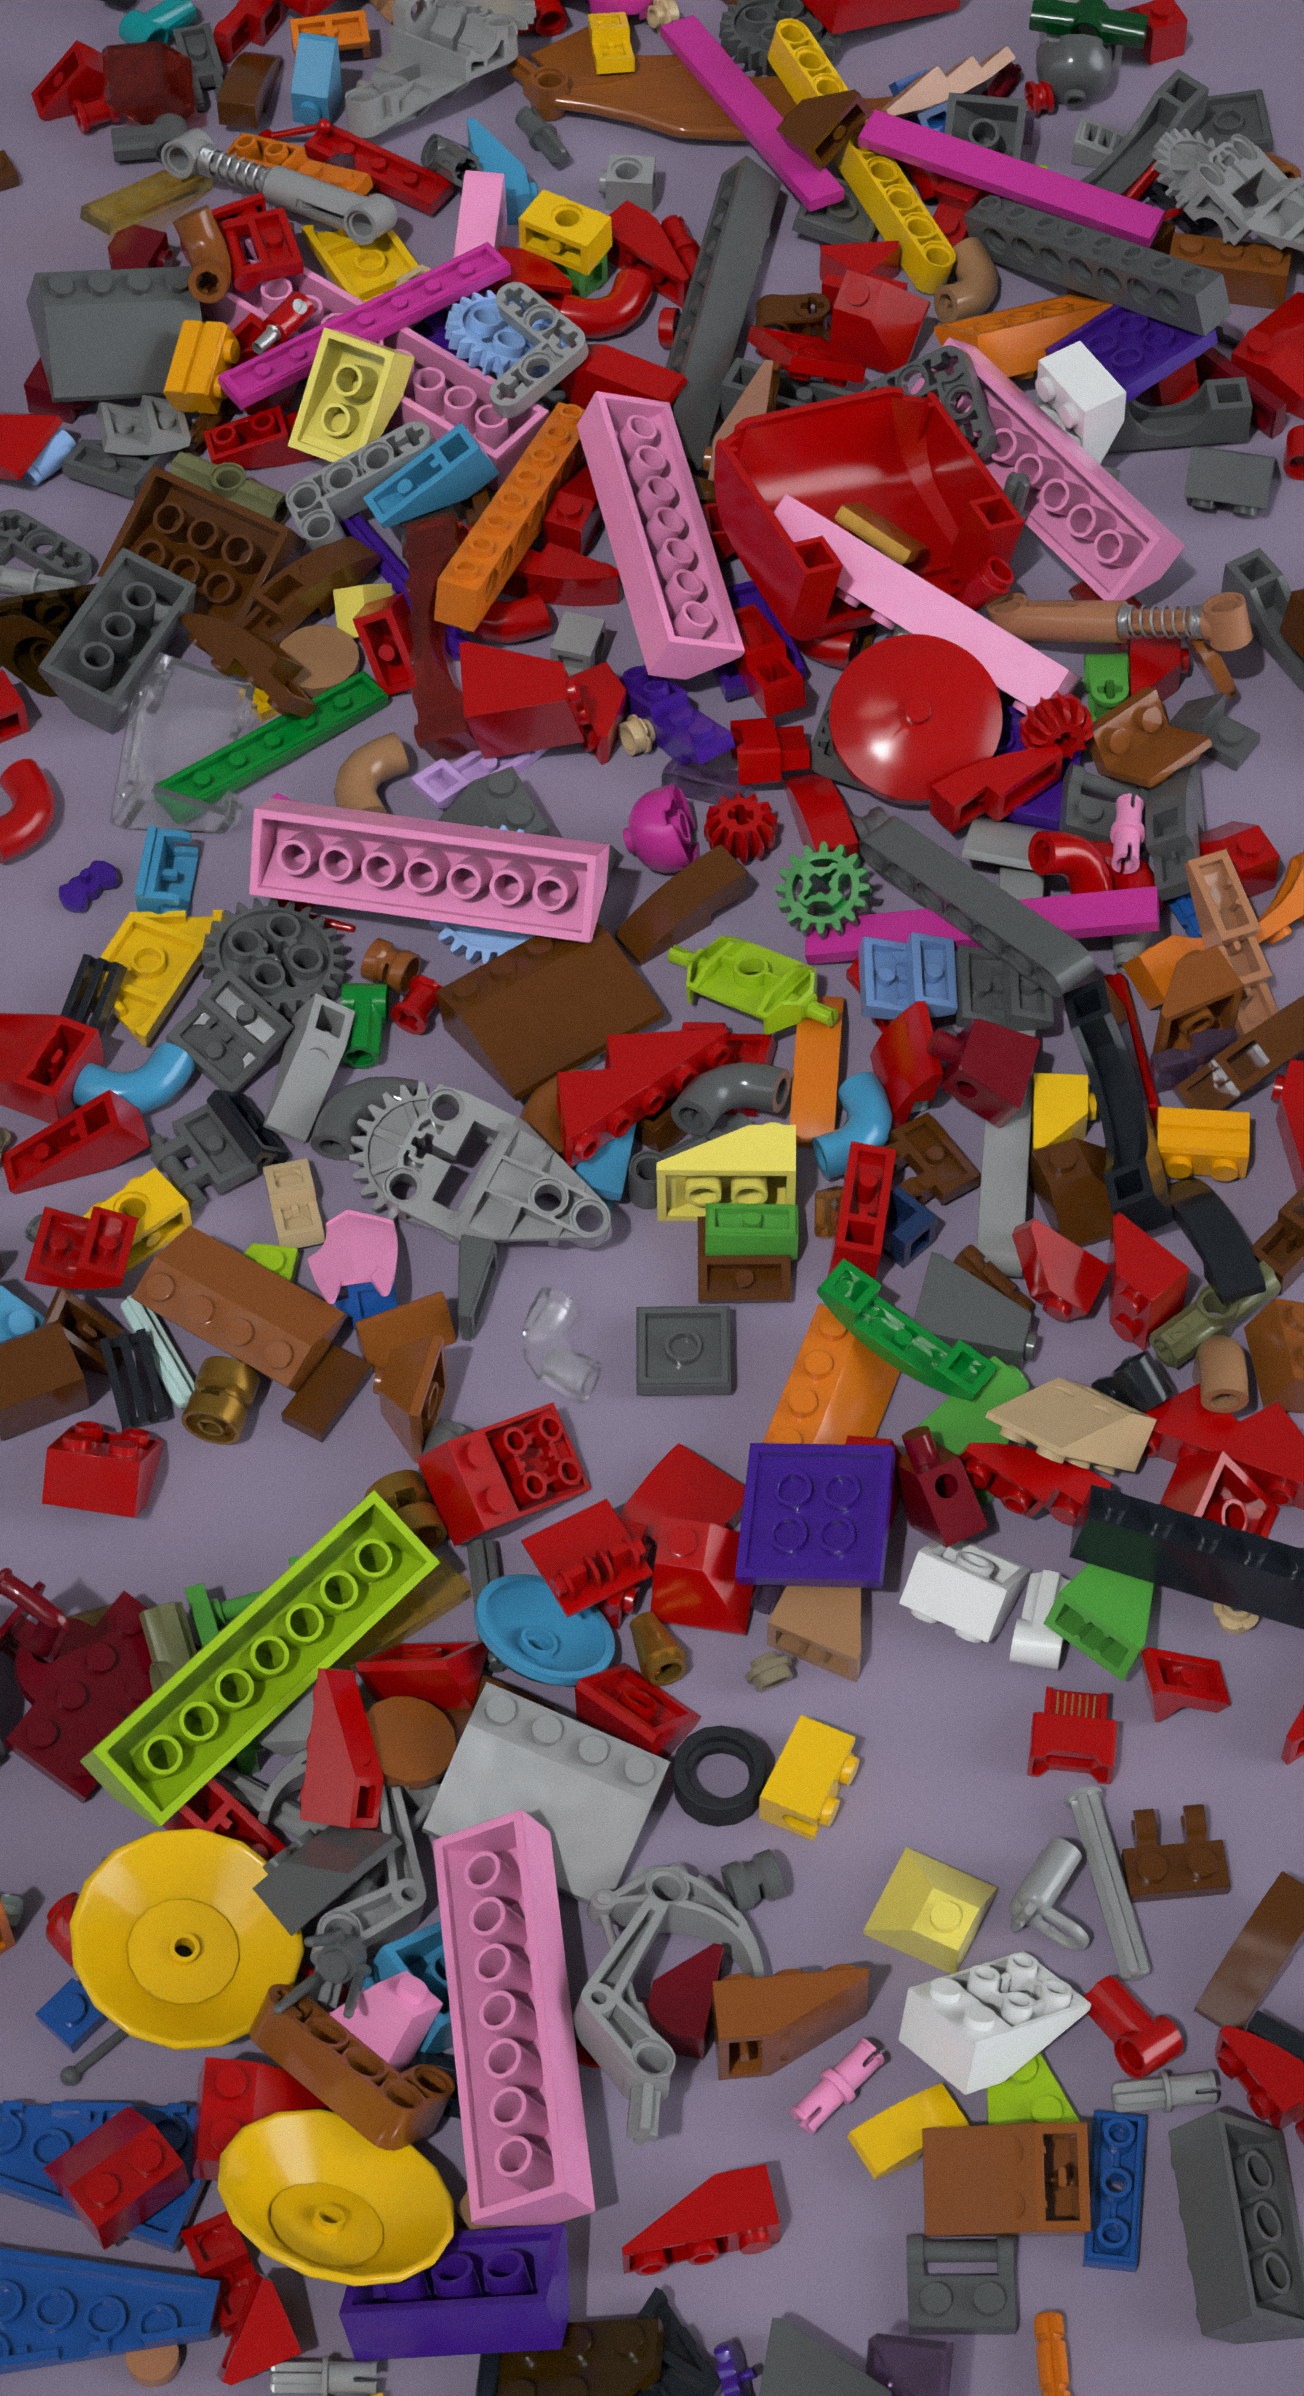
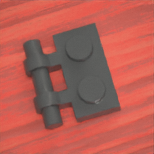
M208 1103L172 1122L173 1132L177 1137L168 1142H165L160 1134H154L148 1138L150 1143L148 1149L152 1153L151 1161L159 1171L165 1172L168 1175L173 1187L188 1201L189 1206L193 1210L201 1208L206 1203V1197L200 1190L202 1186L210 1183L218 1195L258 1174L257 1164L251 1163ZM190 1154L197 1165L186 1171L180 1159Z

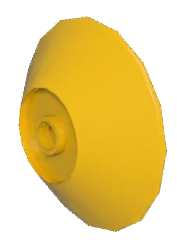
M200 1828L153 1831L114 1849L84 1881L69 1923L73 1968L94 2007L129 2036L173 2050L222 2047L249 2034L252 2023L268 1989L275 1984H287L294 1987L304 1955L302 1928L291 1936L252 1889L268 1875L262 1868L267 1861L242 1841ZM179 1945L187 1946L191 1949L192 1954L188 1957H182L176 1953L175 1948Z
M323 2109L275 2112L242 2127L220 2154L217 2190L233 2225L263 2254L307 2277L355 2287L399 2283L433 2266L454 2236V2201L438 2169L411 2144L396 2151L376 2147L335 2112Z

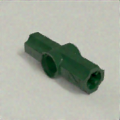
M1034 0L1029 30L1061 36L1067 34H1086L1102 39L1103 43L1143 49L1149 16L1109 9L1103 0H1079L1077 3L1059 0Z

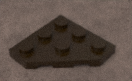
M659 2318L567 2322L561 2349L501 2353L497 2396H633L639 2389L645 2392L660 2378L664 2326Z

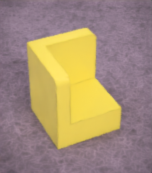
M392 583L358 585L334 589L333 596L337 628L348 633L352 638H358L359 636L352 619L366 603L392 596Z

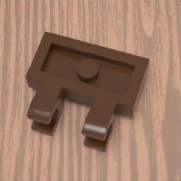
M929 1112L891 1131L889 1141L891 1145L884 1147L896 1150L892 1178L908 1164L917 1176L905 1180L899 1186L923 1206L932 1196H935L940 1204L943 1205L979 1186L980 1173Z
M1203 1804L1183 1806L1184 1816L1180 1817L1184 1843L1168 1845L1157 1844L1154 1809L1133 1810L1134 1820H1131V1830L1135 1848H1125L1121 1854L1125 1884L1131 1903L1229 1894L1231 1886L1223 1839L1207 1840V1824Z

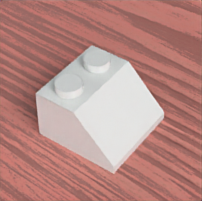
M965 1539L947 1548L932 1540L918 1551L899 1604L910 1608L911 1614L928 1623H937L939 1621L955 1628V1633L967 1641L974 1643L984 1641L988 1643L1002 1630L1030 1577L1032 1569Z

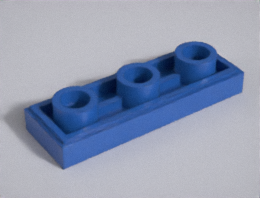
M1094 2110L1089 2164L1091 2232L1084 2236L1082 2267L1136 2272L1146 2116ZM1117 2184L1123 2191L1115 2193L1110 2191L1107 2186Z

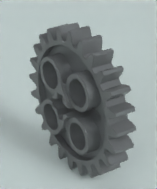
M737 0V5L729 4L728 12L722 13L719 38H721V47L727 48V54L729 56L736 55L737 64L748 61V69L752 70L760 66L763 67V74H767L773 69L767 56L776 25L780 20L792 18L804 23L829 61H834L835 53H840L843 33L831 34L801 0Z
M254 898L252 909H248L244 904L238 902L235 914L224 910L221 922L213 921L210 934H205L201 964L205 965L203 978L211 980L212 985L227 969H230L280 1015H284L290 1023L293 1015L315 993L330 1000H335L337 989L342 986L346 957L342 956L344 944L343 942L335 941L336 928L324 929L326 919L324 916L313 920L309 918L311 911L309 906L300 912L294 911L295 903L292 900L287 903L285 908L279 907L276 898H271L269 906H263L258 898Z

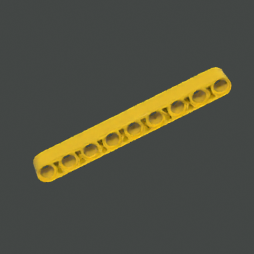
M796 19L780 20L776 25L767 58L795 103L798 105L802 99L848 91L847 86L808 27ZM867 119L832 160L869 217L875 223L884 240H899V263L913 285L923 293L935 294L940 286L947 284L956 260L955 251L894 158L858 146V136L868 121Z

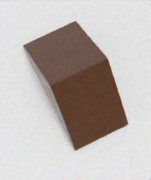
M57 1288L41 1326L59 1320L80 1369L108 1376L99 1339L109 1337L110 1340L118 1338L119 1334L127 1332L68 1289ZM121 1349L112 1351L117 1372L124 1359Z

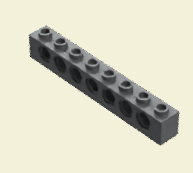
M992 194L982 198L977 205L963 215L969 238H979L989 252L992 261L1201 336H1206L1231 315L1223 273Z

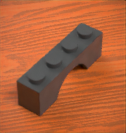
M1246 377L1205 380L1192 396L1172 405L1149 406L1141 404L1134 399L1128 401L1125 404L1124 422L1107 452L1248 441L1253 406Z

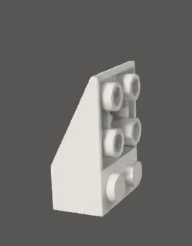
M1078 341L1038 360V375L1035 381L1037 391L1036 404L1092 458L1101 464L1124 422L1126 391L1084 344Z
M1021 1951L908 1988L898 2040L964 2095L1006 2081L1090 2010L1091 2003L1073 1990L1068 1983L1060 1980L1042 1966L1033 1956Z

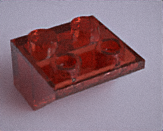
M162 41L107 45L102 50L105 103L112 110L124 114L139 123L140 126L151 125L156 118L167 113L180 115L185 120L195 113L190 58Z

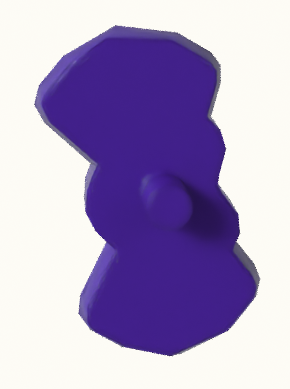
M93 861L89 868H85L80 872L79 876L73 877L69 883L59 887V899L63 907L73 913L85 912L88 902L98 899L101 896L102 889L117 888L119 884L118 873L113 865L105 861Z
M734 2341L718 2344L713 2352L719 2362L716 2368L721 2380L724 2396H752L749 2380L757 2378L755 2368L752 2367L745 2370V2357Z

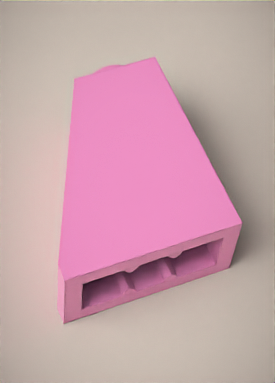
M465 170L453 258L486 242H489L498 252L500 246H505L508 227L504 173ZM492 284L476 293L486 295L487 290L493 292Z
M406 1970L362 1992L352 2018L344 2017L345 2004L329 2014L396 2071L401 2073L407 2070L443 2003L428 1990L427 1985L422 1980L411 1975Z

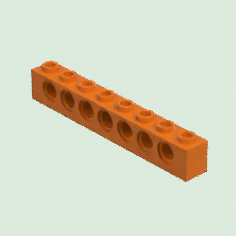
M558 402L439 576L436 591L435 621L471 632L475 631L542 530V519L557 490L587 461L576 426L585 409L574 404Z

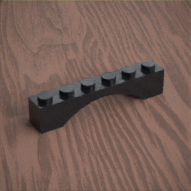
M1103 977L1065 993L1063 999L1070 1030L1086 1067L1101 1117L1106 1148V1166L1103 1176L1111 1211L1114 1215L1120 1212L1147 1233L1174 1222L1175 1217L1125 1005Z

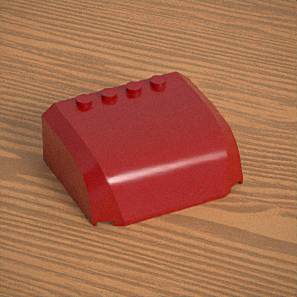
M886 386L742 419L735 425L734 432L724 440L721 438L717 440L715 446L714 485L716 504L722 526L745 570L786 633L800 641L879 622L871 618L874 609L863 602L855 608L836 596L839 590L837 583L843 565L824 536L797 542L791 540L774 514L785 493L875 548L835 521L836 519L834 518L842 505L856 502L863 503L929 547L921 560L902 564V566L953 598L959 593L980 560L996 556L1004 560L1008 565L1010 564L1025 522L934 392L928 391L927 397L904 395L903 388Z

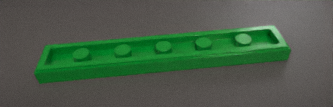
M363 670L312 698V702L317 707L307 719L291 713L288 716L281 715L155 784V796L180 822L389 706L388 695Z

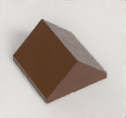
M59 1320L0 1342L1 1441L90 1406L84 1375Z

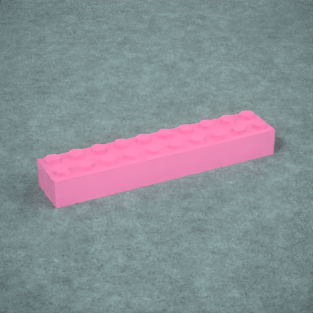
M249 235L240 237L239 242L247 264L257 263L258 259ZM304 267V273L257 283L252 290L247 292L236 290L231 279L230 287L222 299L210 304L200 302L202 315L214 322H224L232 331L251 312L264 321L290 293L294 291L300 292L312 302L314 313L287 340L289 341L365 302ZM407 327L375 342L415 357L404 395L387 426L395 430L406 423L420 421L430 428L437 441L462 422L499 470L500 474L487 483L488 487L498 491L549 417V411L534 403L517 417L503 418L497 415L489 395L490 387L496 379L489 375H482V371L475 367L469 368L467 362L457 359L452 353Z

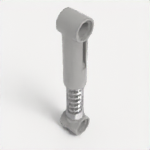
M192 128L167 142L161 151V160L164 168L175 178L184 179L194 174L212 179L218 178L222 183L227 182L231 186L236 185L239 189L245 188L248 192L254 191L255 194L262 192L265 202L277 207H284L285 210L346 231L350 239L357 244H370L396 225V208L391 200L382 194L375 193L366 197L280 165L265 169L262 163L256 166L254 160L247 163L245 157L238 159L236 154L229 156L228 151L221 152L220 148L214 146L207 133L201 129Z

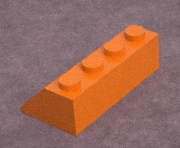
M1064 295L934 326V332L941 346L944 345L949 337L976 346L1007 377L1014 380H1022L1035 376L1034 371L1038 370V360L1046 357V348L1107 310L1113 304L1074 295Z
M818 1304L763 1443L845 1445L848 1435L876 1438L901 1371L884 1361L860 1342L844 1327L826 1305Z

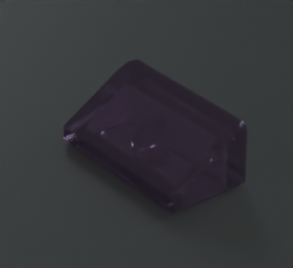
M673 758L664 767L661 774L662 787L675 784L674 789L680 788L685 797L717 805L720 795L733 799L737 790L742 798H748L755 785H738V771L708 763L698 765L694 761L682 766Z

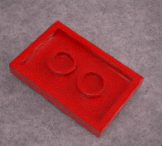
M750 325L747 341L759 349L758 354L760 356L781 363V369L787 370V376L803 381H809L811 375L824 377L823 381L825 383L839 387H847L848 381L863 383L866 367L824 337Z

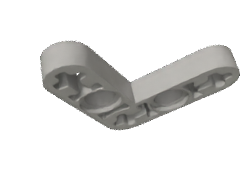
M511 282L502 286L496 294V303L502 319L536 347L501 375L490 387L489 395L493 409L497 415L503 418H513L524 413L583 363L589 352L585 334L581 328L530 287L521 282ZM522 301L524 309L526 311L524 314L522 308L518 306L516 303ZM546 318L553 321L550 327L545 330L539 331L531 328L534 322L539 319ZM560 335H561L562 341L565 342V343L568 345V346L564 347L563 349H562V345H561L560 339L558 338ZM539 365L550 368L549 372L543 377L533 378L528 375L532 368Z

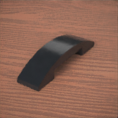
M1196 1177L1167 1184L1175 1221L1203 1261L1204 1277L1221 1303L1225 1304L1266 1292V1283L1245 1236L1229 1209L1215 1191L1204 1181Z

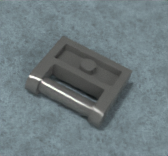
M1073 763L1068 766L1063 780L1059 831L1079 835L1087 840L1111 842L1110 830L1116 820L1115 804L1080 794L1081 789L1116 800L1119 796L1130 793L1132 794L1131 807L1133 808L1134 798L1138 795L1144 802L1142 824L1145 828L1146 801L1149 788L1137 785L1135 788L1087 773L1083 766ZM1146 839L1140 845L1139 857L1146 849Z
M923 2235L906 2236L909 2335L1016 2334L1013 2235L996 2236V2241H923ZM996 2262L997 2275L924 2276L923 2263Z

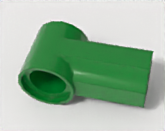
M343 983L341 1005L354 1010L355 1014L341 1062L348 1063L354 1069H369L373 1064L380 1062L383 1023L388 1022L389 986L388 984Z

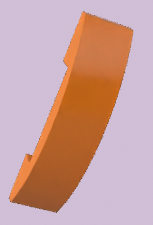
M817 996V1002L836 1008L839 1011L837 1022L832 1027H828L826 1024L813 1019H804L801 1023L797 1024L790 1125H796V1147L813 1148V1137L835 1130L844 997Z

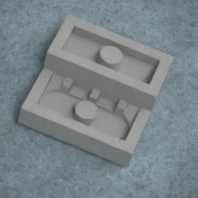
M143 395L139 409L103 401L99 402L96 419L104 452L121 455H152L176 451L190 445L191 436L185 413L174 409L167 399Z
M977 817L973 820L968 831L961 858L1033 870L1028 859V848L1032 836L1039 831L1054 830L1003 821L996 823L991 819Z

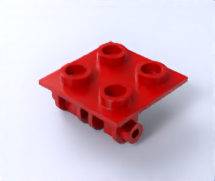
M607 1498L521 1540L522 1545L567 1618L653 1576L651 1568L642 1556L646 1554V1550L641 1539L638 1536L631 1538Z

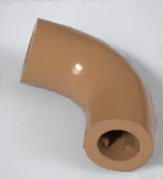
M977 237L964 239L953 247L956 260L952 271L959 282L940 286L935 292L934 308L938 319L943 324L983 314L997 295L998 273L989 252Z
M392 732L373 739L359 747L340 766L333 792L337 807L387 814L377 795V788L384 781L409 772L408 759L396 733Z
M1223 1335L1210 1336L1202 1341L1196 1352L1192 1372L1194 1385L1200 1383L1202 1406L1216 1413H1232L1243 1409L1249 1402L1244 1350L1237 1341Z

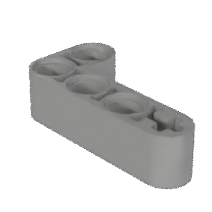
M420 421L406 423L305 477L290 487L285 498L286 504L311 551L323 545L347 538L340 522L368 508L363 497L436 442L430 428L425 423Z

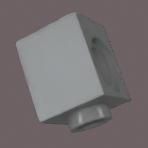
M609 154L607 170L600 169L599 193L606 194V210H615L628 200L641 209L653 213L656 191V156Z
M565 610L550 646V659L563 662L569 676L599 665L606 648L605 619Z

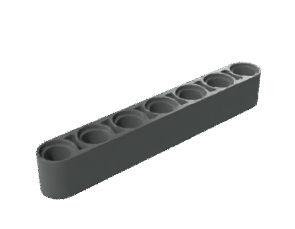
M896 816L890 817L859 841L858 849L860 854L874 871L1050 995L1060 998L1095 970V964L1091 955L1077 940Z

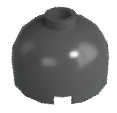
M1086 34L1060 36V43L1049 47L1048 40L1042 43L1036 50L1038 83L1044 80L1051 84L1054 100L1067 107H1081L1094 100L1104 92L1110 82L1112 49L1110 46L1108 49L1104 48L1103 40L1096 36Z

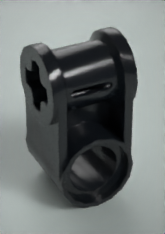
M1143 1351L1135 1356H1128L1112 1372V1375L1098 1378L1091 1384L1092 1388L1141 1412H1146L1157 1406L1174 1391L1149 1351Z

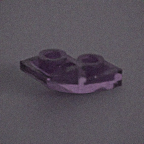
M1212 1028L1199 1033H1192L1189 1049H1167L1161 1053L1151 1054L1149 1069L1155 1092L1161 1093L1173 1090L1175 1086L1210 1062L1214 1056L1237 1041L1238 1034L1236 1028L1222 1030Z

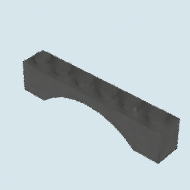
M1177 69L1154 92L1140 117L1114 151L1093 172L1080 181L1125 196L1144 172L1156 161L1152 158V153L1156 150L1154 145L1165 132L1170 133L1175 128L1181 132L1186 128L1191 133L1204 120L1209 88Z
M1258 548L1225 564L1221 593L1237 592L1244 596L1252 634L1304 692V660L1279 632L1291 590L1284 574L1261 548Z

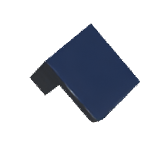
M898 1185L890 1191L889 1210L886 1216L881 1251L904 1269L935 1242L937 1216Z

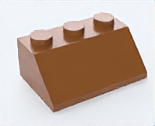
M1173 233L1170 255L1223 273L1230 304L1276 310L1284 303L1293 248L1285 247L1283 250H1280L1274 245L1240 241L1234 246L1230 241L1225 244L1222 238Z

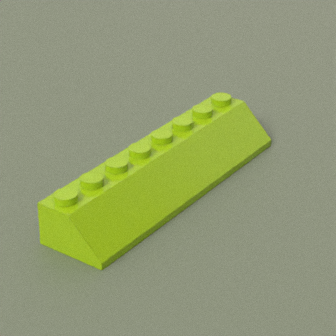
M375 1490L372 1491L88 1752L80 1762L115 1800L158 1828L161 1827L317 1679L318 1668H329L427 1576L440 1563L439 1560Z

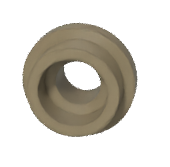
M771 1651L752 1660L749 1663L752 1670L745 1675L747 1683L754 1684L757 1693L765 1692L784 1684L793 1677L789 1668L792 1665V1661L788 1655L779 1657L776 1651Z

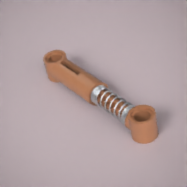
M1016 592L1006 593L989 603L986 607L990 621L1028 645L1032 642L1125 643L1129 638L1135 637L1139 639L1143 635L1148 639L1153 636L1159 639L1164 636L1169 639L1175 636L1183 639L1188 636L1190 639L1201 638L1209 641L1213 649L1225 652L1237 650L1248 645L1253 637L1245 598L1237 592H1224L1208 598L1203 605H1194L1192 609L1189 605H1186L1183 609H1180L1178 605H1175L1173 609H1169L1167 605H1164L1162 609H1158L1156 605H1153L1151 609H1147L1146 605H1142L1140 609H1137L1135 605H1129L1124 600H1028L1026 595Z

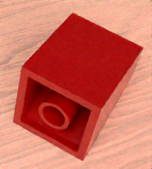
M468 641L459 643L464 718L484 759L585 742L583 725L590 724L586 699H581L580 689L576 677H569L563 662Z

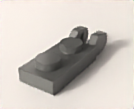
M210 23L172 30L188 91L191 90L196 112L205 110V96L201 88L214 86L217 101L225 79Z

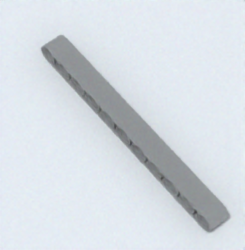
M1000 867L999 887L1017 900L1043 897L1044 875H1039L1034 870ZM1036 1030L1018 1032L1035 1037ZM1033 1069L1021 1109L1001 1128L994 1126L984 1119L976 1248L984 1255L982 1260L985 1263L990 1261L1006 1277L1021 1278L1022 1268L1012 1233L1015 1226L1025 1223Z

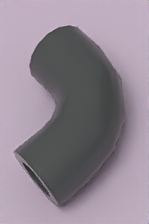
M750 1062L719 1065L699 1074L680 1093L671 1107L672 1119L684 1132L702 1136L712 1129L723 1113L731 1109L748 1107L779 1113L783 1109L789 1095L791 1085L790 1072L784 1068Z
M369 1077L346 1085L326 1102L321 1111L311 1138L310 1145L317 1154L328 1159H349V1155L354 1154L356 1146L351 1144V1137L359 1136L362 1131L357 1126L358 1120L374 1121V1118L368 1111V1106L373 1104L384 1110L386 1106L382 1094L385 1092L396 1101L401 1100L400 1086L404 1084L410 1094L415 1096L419 1084L418 1080L400 1077Z

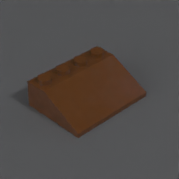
M153 465L97 576L101 578L120 550L125 548L197 585L193 614L212 616L237 625L257 606L252 595L277 573L299 559L307 543L291 528Z
M598 922L596 923L590 943L536 935L436 991L445 1031L515 1101L533 1092L556 1076L557 1072H565L573 1067H577L605 1051L606 1035L634 1034L664 1017L661 1006L609 932Z

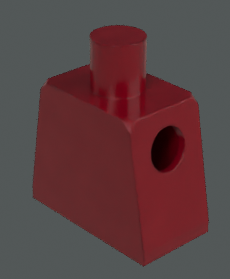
M973 1019L957 1036L938 1028L932 1035L926 1052L947 1063L941 1081L943 1091L994 1126L1001 1128L1021 1109L1041 1040L982 1019Z
M928 1426L916 1427L905 1432L902 1435V1440L907 1454L895 1459L894 1475L910 1527L946 1548L988 1528L986 1519L959 1456L934 1443Z

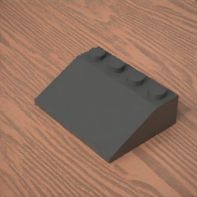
M191 267L35 273L26 303L52 402L142 398L143 395L166 397L163 391L182 323L184 320L202 321L200 301L193 297L188 287Z

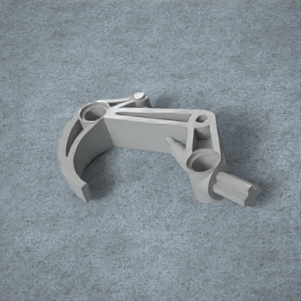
M307 1748L297 1752L290 1762L282 1767L275 1776L260 1807L258 1816L260 1823L267 1825L277 1804L290 1793L301 1789L305 1779ZM439 1783L421 1790H408L409 1786L398 1784L396 1788L383 1784L378 1828H373V1831L396 1835L402 1844L378 1864L369 1878L363 1877L341 1906L328 1911L320 1918L315 1935L331 1933L336 1927H341L345 1934L355 1936L362 1942L368 1959L379 1952L382 1946L404 1937L418 1927L426 1901V1889L412 1835L426 1816H428L441 1786ZM405 1806L419 1809L410 1823ZM379 1879L381 1882L380 1889H378L377 1882L379 1881ZM325 1946L312 1947L310 1959L315 1965L314 1972L318 1969V1954ZM324 1979L309 1991L308 1997L325 2011L332 2012L338 2007L343 1983L335 1984Z
M674 1862L670 1866L655 1865L646 1869L639 1865L632 1872L626 1885L613 1892L608 1889H600L593 1893L586 1910L587 1916L592 1923L602 1926L610 1951L584 1986L572 2016L574 2035L622 2095L629 2100L626 2137L634 2138L633 2143L637 2145H644L646 2140L653 2142L657 2140L660 2102L669 2096L670 2077L676 2064L673 2049L652 2028L643 2002H638L632 1985V1981L657 1934H684L724 1945V1951L735 1960L742 1973L749 1974L753 1978L764 1977L762 1958L757 1941L742 1913L733 1907L734 1902L724 1892L719 1893L713 1889L715 1884L701 1874L696 1878L687 1873L685 1866ZM612 1924L626 1926L618 1939Z

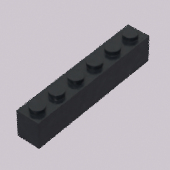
M1091 1484L1073 1524L1070 1558L1304 1629V1548H1297L1265 1538L1256 1533H1249L1217 1523L1211 1519L1200 1518L1171 1509L1165 1505L1155 1504L1123 1494L1117 1490H1110Z

